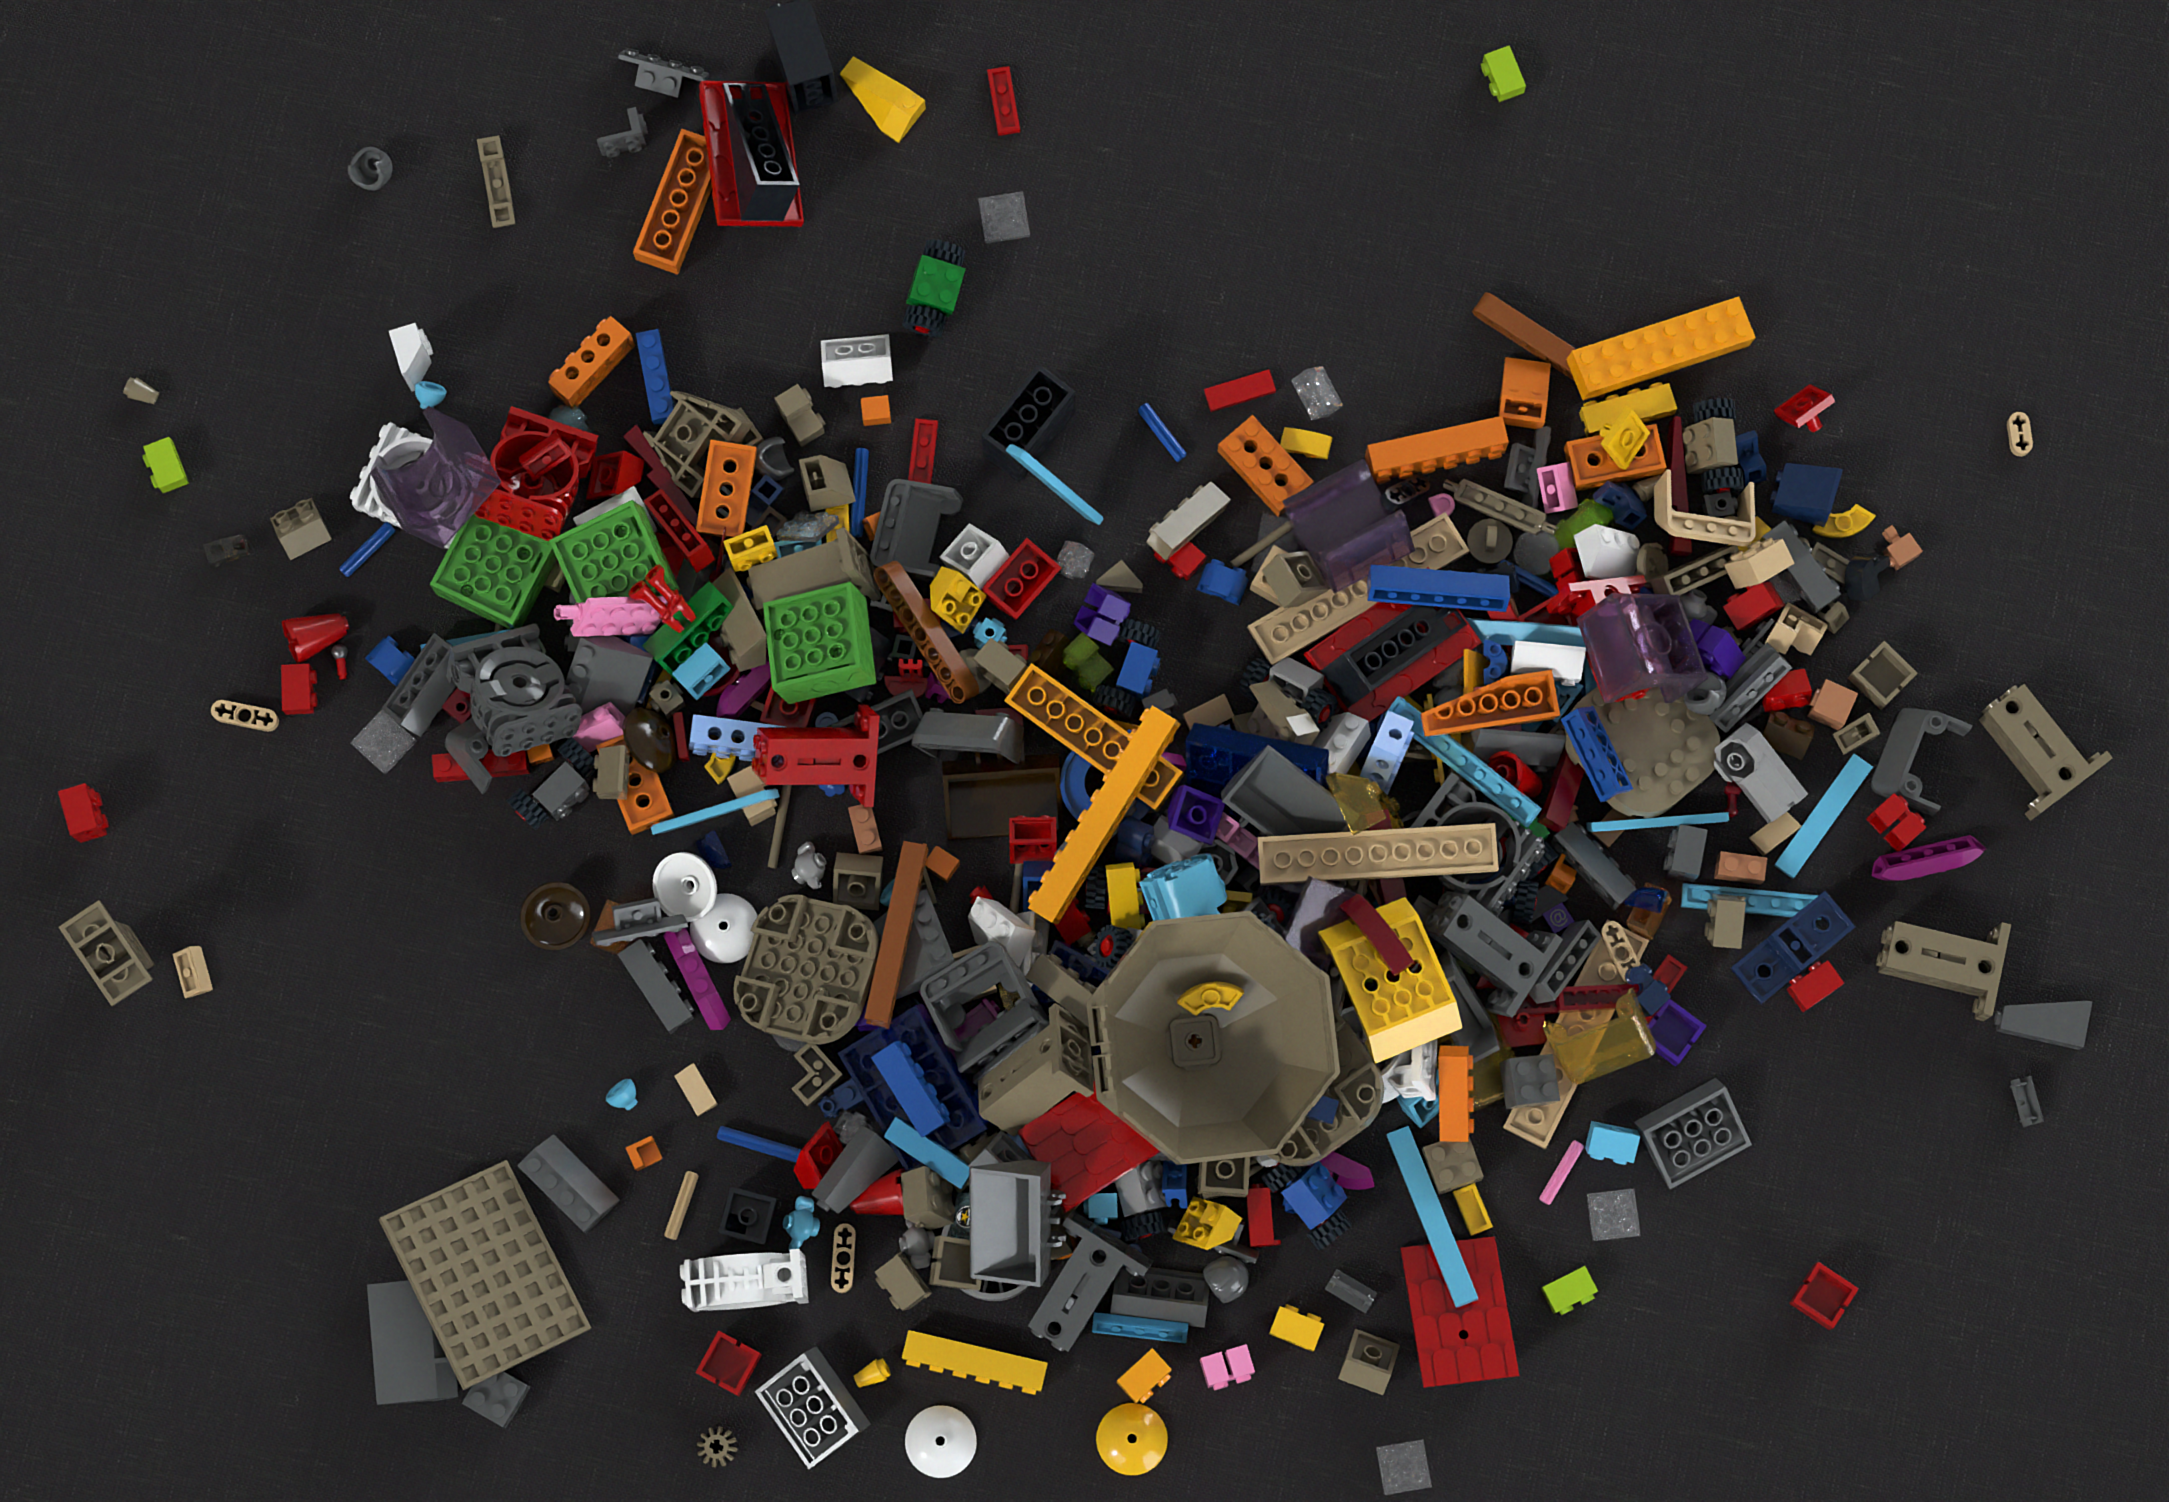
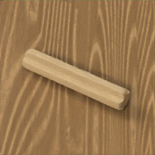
M687 1171L665 1231V1237L676 1240L699 1177L697 1173Z

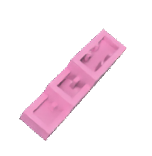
M1223 812L1215 837L1233 848L1235 853L1260 871L1258 838L1239 826L1237 821Z

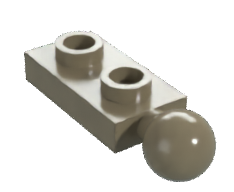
M1799 537L1802 543L1805 542L1810 547V543L1806 538ZM1819 542L1815 544L1814 548L1810 547L1812 557L1815 561H1820L1825 567V574L1830 579L1845 586V571L1850 561Z

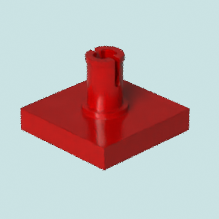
M1809 384L1777 407L1774 412L1777 418L1798 428L1806 423L1809 431L1815 432L1823 426L1817 415L1833 404L1835 400L1832 394Z
M1521 1012L1517 1016H1513V1018L1496 1014L1500 1049L1543 1045L1546 1043L1547 1033L1544 1014L1529 1015L1526 1012Z

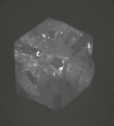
M1065 541L1056 563L1062 567L1061 574L1070 579H1073L1074 576L1084 578L1095 553L1081 543Z
M844 1111L833 1128L834 1132L839 1135L838 1140L845 1145L849 1143L861 1125L873 1132L876 1129L866 1123L867 1118L856 1111L854 1115Z

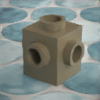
M667 679L665 682L659 681L651 688L649 695L652 700L649 703L657 713L661 711L667 720L686 706L681 697L683 692L676 683L671 684Z

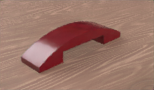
M1356 894L1339 906V909L1351 924L1357 926L1380 954L1382 962L1394 976L1414 964L1412 957L1394 931L1374 907L1360 894Z

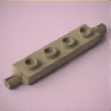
M1446 479L1443 484L1444 489L1454 492V500L1460 504L1535 536L1542 530L1552 535L1556 534L1555 531H1557L1558 526L1546 522V513L1466 479H1463L1459 484Z

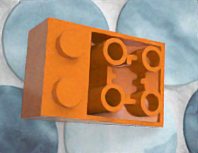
M1505 357L1497 416H1503L1505 425L1532 429L1543 428L1548 401L1551 363Z

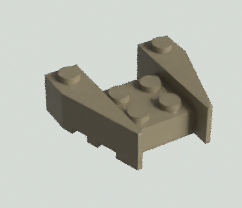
M671 391L669 394L676 398L678 403L658 433L644 431L643 435L661 458L660 461L672 475L671 478L674 483L692 498H701L705 470L698 466L697 463L710 445V440H713L716 434L720 433L730 442H742L753 423L737 410L685 392Z
M1274 680L1249 686L1259 702L1254 712L1232 717L1248 762L1267 745L1271 746L1282 756L1285 755L1287 750L1312 745L1320 730L1304 708L1299 709L1292 697L1287 698L1282 693L1283 689Z

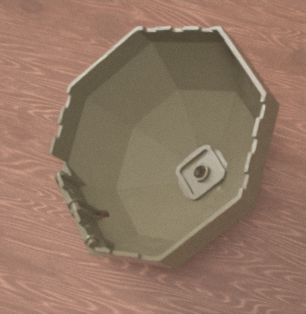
M1251 911L1149 922L1086 1002L1091 1046H1100L1101 1055L1092 1056L1097 1100L1176 1165L1277 1154L1291 1134L1302 1123L1311 1108L1316 1105L1328 1086L1340 1074L1329 975L1311 963L1306 956L1288 944L1278 933L1266 926ZM1206 982H1226L1244 990V994L1230 1011L1222 1007H1211L1195 1016L1177 1004V999L1184 992ZM1191 1035H1195L1197 1039H1200V1043L1196 1045V1048H1193L1188 1043Z

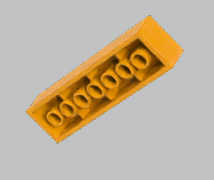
M1735 297L1573 350L1566 360L1581 398L1584 401L1748 347L1756 337L1740 297Z
M1032 663L1004 700L1012 708L1104 774H1106L1108 769L1113 770L1117 764L1115 761L1117 754L1121 749L1125 750L1129 744L1127 738L1130 733ZM1161 756L1136 797L1158 812L1185 774Z

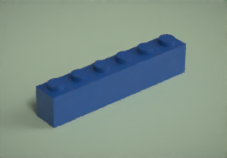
M1370 565L1367 577L1368 601L1506 612L1510 600L1509 576Z

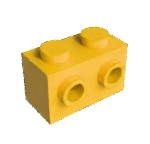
M767 525L723 541L734 572L746 571L753 565L766 563L778 557Z
M1288 1304L1285 1307L1280 1306L1269 1334L1313 1352L1324 1326L1320 1322L1321 1318L1310 1313L1307 1314V1317L1298 1313V1308Z

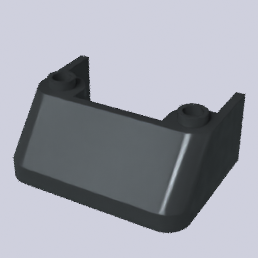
M931 708L930 712H925L913 734L912 745L933 758H937L938 749L1000 753L1012 762L1019 764L1024 727L1010 719L1009 714L996 713L995 716L944 713V710Z
M1916 708L1902 709L1895 718L1871 779L1872 790L1886 798H1889L1894 793L1897 796L1901 795L1908 802V807L1930 816L1935 815L1941 806L1919 797L1922 791V782L1917 776L1908 773L1923 734L1927 732L1932 735H1938L1947 729L1965 736L1971 730L1972 725L1938 711Z
M470 718L447 734L445 747L479 791L484 794L492 780V776L479 761L488 751V744L485 740L487 735L477 727L473 718ZM558 740L549 744L551 749L556 747Z
M992 941L985 943L926 979L921 985V995L946 1046L959 1053L964 1050L954 1030L961 1027L966 1020V1012L962 1005L997 983L1001 982L1004 989L1009 992H1018L1021 999L1036 1007L1039 1005L1024 974L1000 944Z

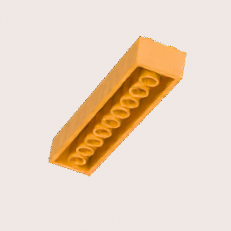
M1153 705L1150 710L1146 708L1139 719L1142 723L1138 729L1134 728L1127 738V741H1129L1128 746L1125 750L1121 749L1115 758L1117 764L1113 770L1108 769L1102 781L1105 783L1101 790L1096 789L1090 799L1092 802L1088 811L1086 809L1082 811L1077 820L1080 822L1077 829H1072L1065 839V842H1067L1066 847L1063 851L1059 850L1053 859L1055 863L1051 871L1046 870L1040 880L1043 884L1039 891L1034 890L1028 899L1030 903L1029 909L1058 925L1181 725L1176 719Z

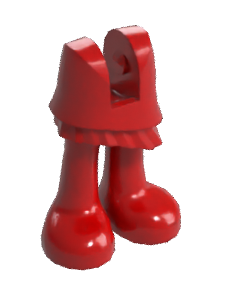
M658 564L650 569L645 579L667 600L666 604L652 592L643 580L634 584L629 590L628 595L634 600H645L660 614L659 618L662 619L663 623L676 632L681 633L685 628L673 615L680 610L683 613L682 615L690 622H693L696 616L684 600L682 594L679 595L678 589L672 591L664 581L665 570Z

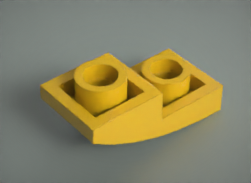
M1284 427L1280 445L1289 453L1304 454L1309 458L1328 459L1332 437L1312 431Z

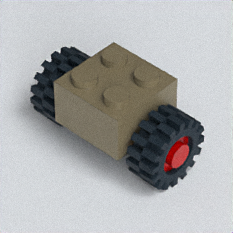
M1718 398L1716 400L1709 399V401L1704 400L1701 403H1696L1693 405L1695 424L1682 429L1687 473L1701 475L1704 495L1724 492L1732 494L1733 492L1742 491L1744 489L1742 469H1735L1733 467L1728 469V467L1738 464L1734 422L1736 420L1734 400L1732 401V399L1727 398L1721 400Z

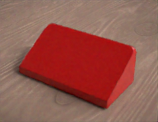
M554 432L521 455L519 461L533 481H535L572 454L557 432Z

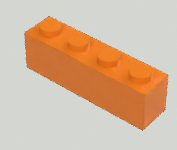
M1440 1046L1438 1056L1440 1141L1468 1142L1469 1133H1474V1119H1470V1112L1474 1111V1098H1469V1091H1473L1474 1078L1469 1076V1069L1473 1070V1055H1469V1046Z

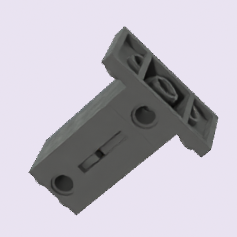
M1447 891L1440 897L1437 908L1427 917L1424 926L1426 934L1496 987L1495 991L1488 996V1002L1484 1008L1491 1013L1513 1018L1563 940L1557 934L1533 930L1524 939L1469 895Z
M1075 1210L1067 1216L1062 1226L1066 1227L1065 1231L1075 1238L1080 1236L1082 1239L1028 1325L1034 1335L1039 1338L1046 1337L1052 1341L1051 1345L1060 1351L1066 1350L1067 1352L1078 1339L1122 1266H1127L1126 1270L1135 1276H1144L1153 1263L1152 1259ZM1098 1250H1103L1106 1257L1101 1256ZM1054 1322H1058L1061 1328L1056 1327Z

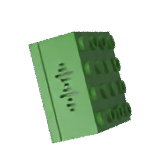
M633 500L549 540L577 603L586 602L587 598L630 597L628 595L629 590L641 580L649 586L656 596H662L645 579L650 569L658 564L665 570L664 581L672 591L680 590L644 508Z
M470 507L430 586L436 595L498 625L513 630L523 626L557 561V557L550 541H545L542 538L522 533L516 529L478 518Z
M851 582L763 603L772 689L788 704L876 683L866 597Z

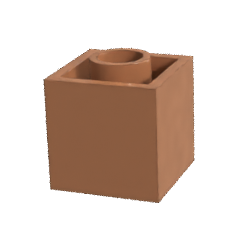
M1826 679L1820 688H1817L1809 704L1811 708L1807 717L1839 731L1845 725L1858 693Z

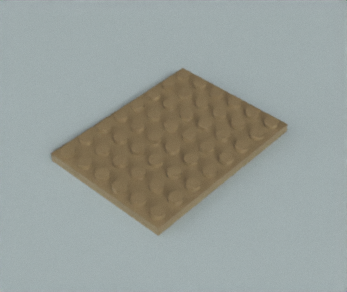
M507 1160L380 1217L379 1222L463 1390L591 1329Z

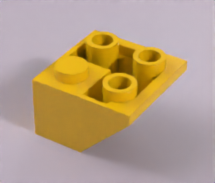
M942 566L930 584L931 610L958 632L964 634L987 595L958 571Z
M1193 1196L1172 1238L1176 1241L1208 1250L1232 1240L1242 1218L1224 1205Z

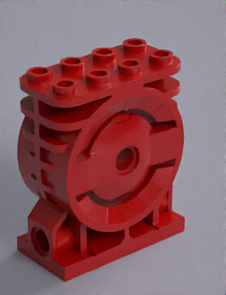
M511 406L507 421L501 432L500 442L493 449L490 461L484 468L482 476H480L477 486L473 491L472 512L478 518L516 529L522 533L542 538L545 541L559 536L575 500L579 479L585 478L588 471H591L599 436ZM554 432H557L572 455L533 481L521 465L519 457Z

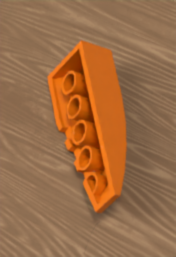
M1552 670L1507 676L1425 711L1420 715L1424 737L1471 732L1480 728L1493 729L1553 720L1560 716Z

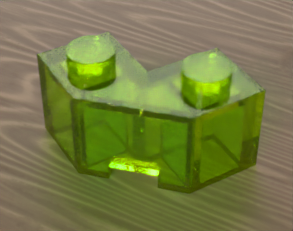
M1587 498L1577 507L1579 510L1567 521L1563 519L1556 525L1558 526L1556 534L1552 535L1550 539L1561 550L1577 548L1574 535L1594 524L1606 527L1614 519L1612 511L1595 502L1594 498L1592 500Z
M1082 632L1063 650L1062 657L1064 658L1063 662L1079 678L1078 683L1085 690L1088 691L1090 689L1094 693L1097 686L1102 685L1113 674L1114 668L1098 654L1099 647Z

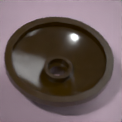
M638 707L630 711L623 722V736L632 756L640 765L652 772L662 773L671 769L678 758L676 735L671 725L662 715L649 708Z
M559 881L544 883L533 889L523 901L520 910V924L526 937L534 945L547 950H560L575 944L586 932L590 921L589 904L582 892L571 884ZM551 908L556 909L554 914H548Z

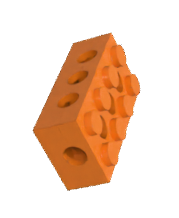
M612 316L607 320L603 319L597 325V331L592 336L588 335L581 342V348L576 353L572 352L565 359L563 367L560 370L558 368L554 370L549 377L548 383L553 394L572 411L590 395L635 347L631 333Z
M1253 415L1218 444L1217 451L1278 518L1313 488L1314 481ZM1251 446L1254 447L1256 451L1253 453H1248L1247 451H1245V448ZM1262 463H1267L1271 466V468L1265 470L1262 469L1260 465ZM1283 480L1286 482V485L1278 486L1275 481Z
M1657 425L1646 426L1650 434L1639 449L1642 456H1635L1626 470L1619 468L1610 458V455L1601 445L1604 438L1600 435L1566 442L1564 452L1566 461L1570 462L1575 492L1601 487L1607 481L1617 484L1662 475L1667 467ZM1593 459L1598 465L1592 466L1587 460Z
M710 440L696 526L698 534L722 537L725 527V538L730 539L744 533L757 447ZM728 462H733L737 465L736 470L732 473L724 471V466ZM724 485L733 487V492L728 496L720 493ZM720 508H727L729 515L726 518L721 519L717 517V511Z
M623 735L596 745L598 753L600 748L625 745L628 749ZM630 753V757L633 760L629 764L627 800L617 799L629 831L634 835L651 828L652 825L674 819L675 815L658 773L644 768ZM633 778H641V782L637 786H631L630 782ZM642 799L650 800L648 806L644 808L638 805Z

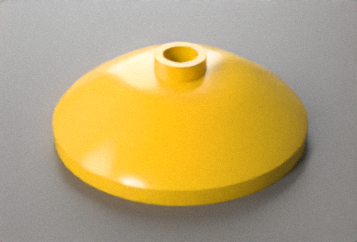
M1126 1403L1113 1408L1103 1417L1098 1426L1096 1443L1102 1460L1111 1469L1124 1475H1140L1153 1469L1162 1460L1166 1452L1168 1436L1163 1420L1154 1410L1142 1404ZM1130 1434L1136 1435L1137 1441L1135 1443L1128 1442L1127 1437Z

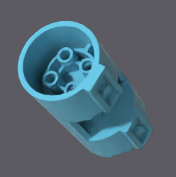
M1204 853L1191 856V861L1190 859L1174 861L1147 874L1148 877L1139 882L1153 921L1221 914L1217 907L1227 900L1226 886L1217 873L1211 854Z

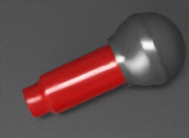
M342 644L335 645L331 651L336 660L339 680L346 679L347 675L345 658L348 650Z

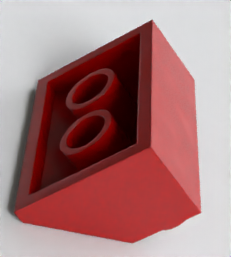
M1026 538L981 591L987 595L986 599L994 606L1017 620L1062 567L1031 540Z

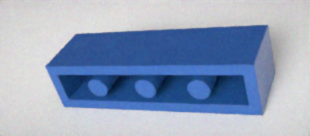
M655 329L636 333L651 418L654 427L663 426L674 409L672 395L669 394L671 388L659 330Z
M901 1040L896 1041L871 1058L917 1132L923 1138L951 1121L948 1117L949 1111L943 1103H939L936 1098L937 1092L932 1084L927 1083L924 1079V1071L918 1063H914L910 1056L912 1054L910 1048L905 1043H902Z

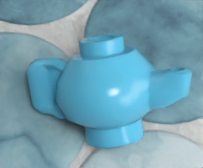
M797 1197L795 1202L796 1210L786 1215L783 1219V1228L786 1229L792 1238L789 1244V1251L791 1249H799L804 1240H807L810 1236L815 1237L818 1234L820 1221L818 1218L813 1217L814 1201L812 1198Z

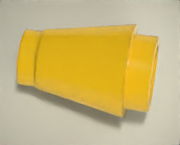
M883 1358L880 1360L875 1359L855 1374L854 1380L857 1386L861 1388L886 1381V1377L890 1376L891 1373Z

